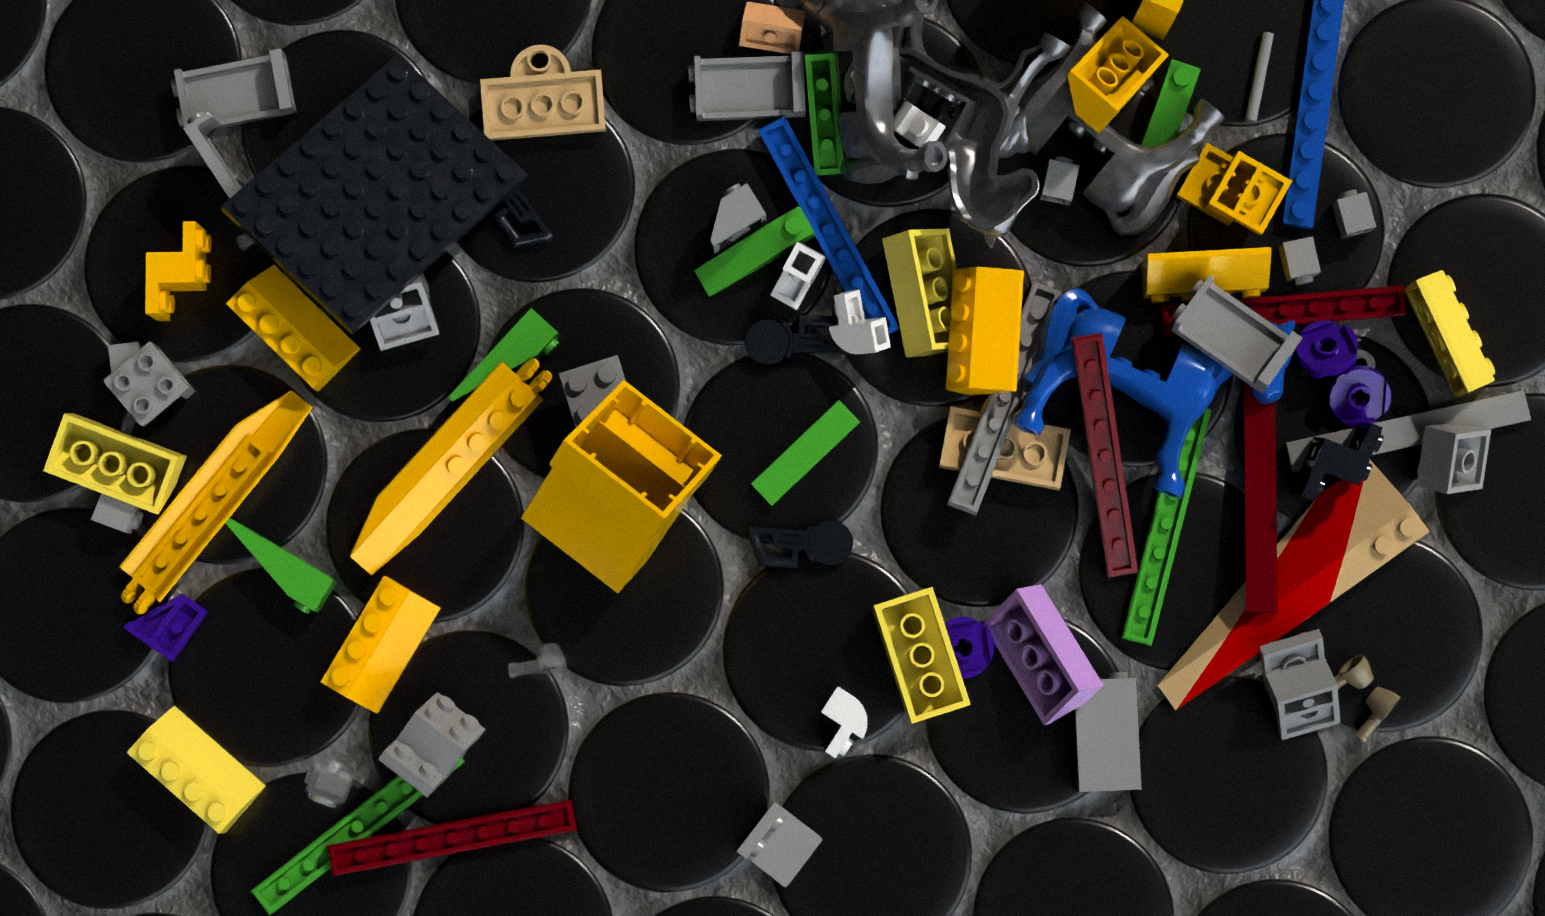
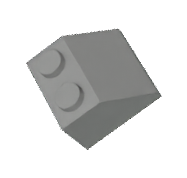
M739 183L733 185L724 192L725 197L721 198L710 240L711 248L715 255L767 224L766 213L748 183L742 187Z
M1451 424L1425 426L1421 439L1422 451L1417 467L1418 478L1416 486L1444 494L1482 489L1491 429Z

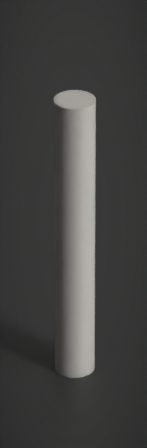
M1262 32L1245 115V121L1257 122L1274 34L1270 32Z

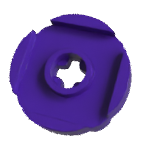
M1322 320L1314 322L1302 330V340L1296 348V356L1299 364L1309 371L1312 377L1321 379L1325 376L1338 375L1356 365L1358 340L1353 330L1343 324V327L1334 325V321ZM1323 345H1327L1329 348L1334 347L1329 352L1321 351Z
M1352 366L1347 371L1334 376V380L1328 390V402L1336 417L1348 426L1357 427L1359 422L1375 423L1377 418L1387 412L1391 403V390L1380 371L1369 366ZM1357 390H1363V393L1368 394L1367 397L1362 398L1361 403H1356L1355 398L1352 397L1353 393H1356Z
M957 617L947 621L945 627L962 679L979 675L989 665L994 655V641L990 631L982 623L969 617ZM959 639H965L966 644L972 645V650L967 651L966 657H961V653L954 650V646L959 645Z

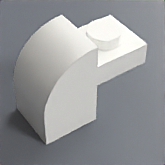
M906 100L894 116V131L919 148L928 141H937L946 128L939 121Z
M797 242L770 295L798 310L811 284L817 277L825 256Z
M860 289L834 295V311L838 317L839 324L830 326L829 331L833 340L841 349L851 354L876 353L891 347L886 317L864 318Z
M837 686L821 713L841 725L825 750L826 753L834 758L838 754L842 756L846 754L853 743V740L849 738L851 733L863 739L868 724L866 711L860 701Z

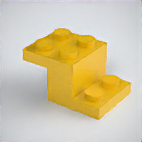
M1206 143L1199 155V163L1192 167L1176 197L1227 226L1235 221L1261 236L1292 180L1240 151L1232 157Z
M183 221V252H146L145 314L157 321H170V313L175 311L174 295H170V291H206V283L211 282V266L207 264V253L211 252L212 247L211 236L197 222Z

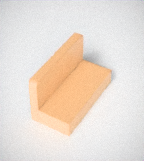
M747 2L742 19L739 46L786 54L800 51L806 12Z

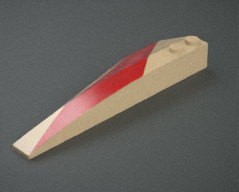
M1371 460L1369 463L1372 464V469L1366 481H1361L1359 486L1338 480L1324 490L1320 496L1315 498L1308 509L1277 543L1278 613L1247 614L1245 581L1208 627L1193 642L1186 653L1181 656L1157 686L1174 710L1179 709L1260 652L1259 646L1278 640L1430 532L1412 506Z

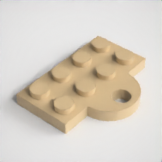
M548 45L530 46L521 51L514 59L510 77L480 79L484 134L491 141L606 131L601 70L571 72L565 56L554 47ZM538 53L545 54L548 57L547 65L543 68L532 66L531 60L534 55Z
M1023 392L1022 398L1020 400L1021 408L1023 405L1024 395L1027 394L1026 392ZM988 398L985 400L980 412L950 406L939 468L955 471L961 470ZM1021 409L1015 413V416H1014V418H1013V421H1014L1016 415L1021 411ZM1012 421L991 478L1059 491L1071 429L1044 424L1041 436H1036L1015 427Z

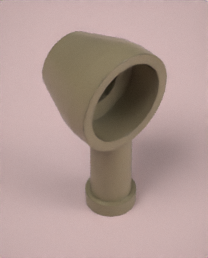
M1358 655L1350 659L1340 668L1339 674L1334 677L1338 689L1349 683L1360 690L1368 686L1374 679L1370 664L1364 655Z
M1377 686L1365 701L1372 714L1360 729L1356 730L1353 734L1366 743L1368 737L1395 707L1401 697L1390 690Z

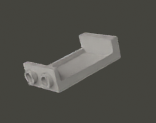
M280 48L270 50V55L185 72L181 69L174 70L175 79H171V87L174 96L179 97L181 108L176 109L179 125L187 126V120L201 111L204 114L210 112L218 118L221 124L217 125L214 129L297 113L286 54Z
M803 51L791 52V56L701 59L700 56H694V64L689 65V83H695L696 93L690 94V113L696 112L697 121L782 118L784 116L785 118L806 117Z
M203 111L198 112L187 120L188 125L183 129L230 199L242 187L207 136L208 132L221 123L210 112L205 114Z
M1209 275L1205 282L1199 279L1189 293L1193 297L1187 306L1182 303L1173 314L1172 319L1175 320L1171 331L1263 394L1295 351L1302 337L1294 331L1290 335L1281 331L1213 283L1215 280L1213 276Z
M1128 672L1109 673L1110 679H1100L1104 686L1085 704L1074 709L1078 779H1076L1077 792L1142 790L1136 678H1128Z

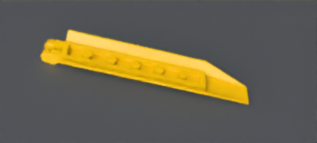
M532 358L528 360L516 373L501 361L379 493L350 554V557L369 574L373 575L419 536L543 401L537 393L549 384L552 374L548 370H543L529 385L524 382L531 378L538 369L539 361Z
M291 390L240 421L232 428L119 566L133 578L121 593L123 602L126 604L132 603L139 596L133 606L134 611L139 615L149 610L155 603V598L159 602L162 601L279 458L313 407Z

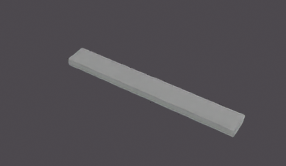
M1036 281L1033 282L1021 313L1016 392L989 395L947 505L976 516L1027 385L1023 377L1033 367L1037 359L1041 330L1053 301L1061 296L1062 291Z
M1525 391L1373 423L1383 427L1381 435H1384V439L1377 453L1373 452L1372 455L1422 445L1421 439L1425 426L1451 424L1494 429L1530 421L1531 416ZM1357 427L1314 437L1326 438L1349 447ZM1313 437L1285 443L1291 473L1300 471Z

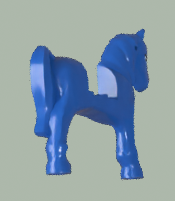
M1080 288L1063 293L1053 301L1041 330L1040 347L1036 363L1023 377L1024 382L1031 386V389L1024 395L1021 411L1016 415L1013 425L1029 434L1041 436L1044 429L1042 411L1050 395L1063 382L1077 378L1071 337L1102 332L1110 386L1126 393L1142 406L1158 414L1165 422L1166 432L1164 440L1153 458L1159 471L1153 487L1170 497L1182 499L1186 485L1179 471V459L1187 434L1194 421L1202 416L1210 405L1220 385L1230 378L1233 373L1193 345L1181 343L1165 381L1160 380L1161 375L1152 370L1144 369L1142 372L1133 368V363L1125 358L1116 356L1113 359L1110 355L1126 318L1118 313L1100 308ZM1080 306L1087 308L1077 314V309ZM1294 320L1280 325L1270 322L1287 335H1290L1296 324ZM1294 352L1263 394L1250 386L1253 397L1261 404H1270L1280 399L1284 387L1285 368L1290 363Z

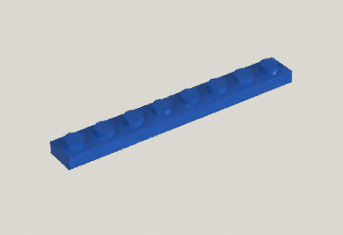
M1312 0L1288 171V179L1292 180V183L1285 193L1281 225L1305 229L1313 228L1344 0Z
M785 116L759 129L758 133L795 202L800 206L814 230V237L844 292L860 289L864 318L886 317L888 334L890 335L898 331L900 328Z

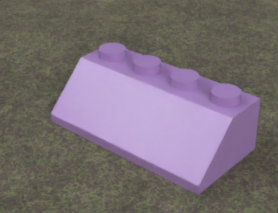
M1041 584L1016 589L983 623L984 627L990 631L996 647L1044 725L1052 723L1085 704L1104 686Z

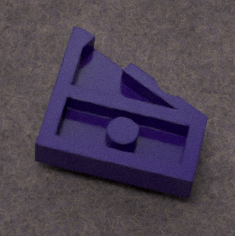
M180 594L169 600L168 603L152 609L134 621L128 622L123 628L165 658L174 662L209 611L187 595Z

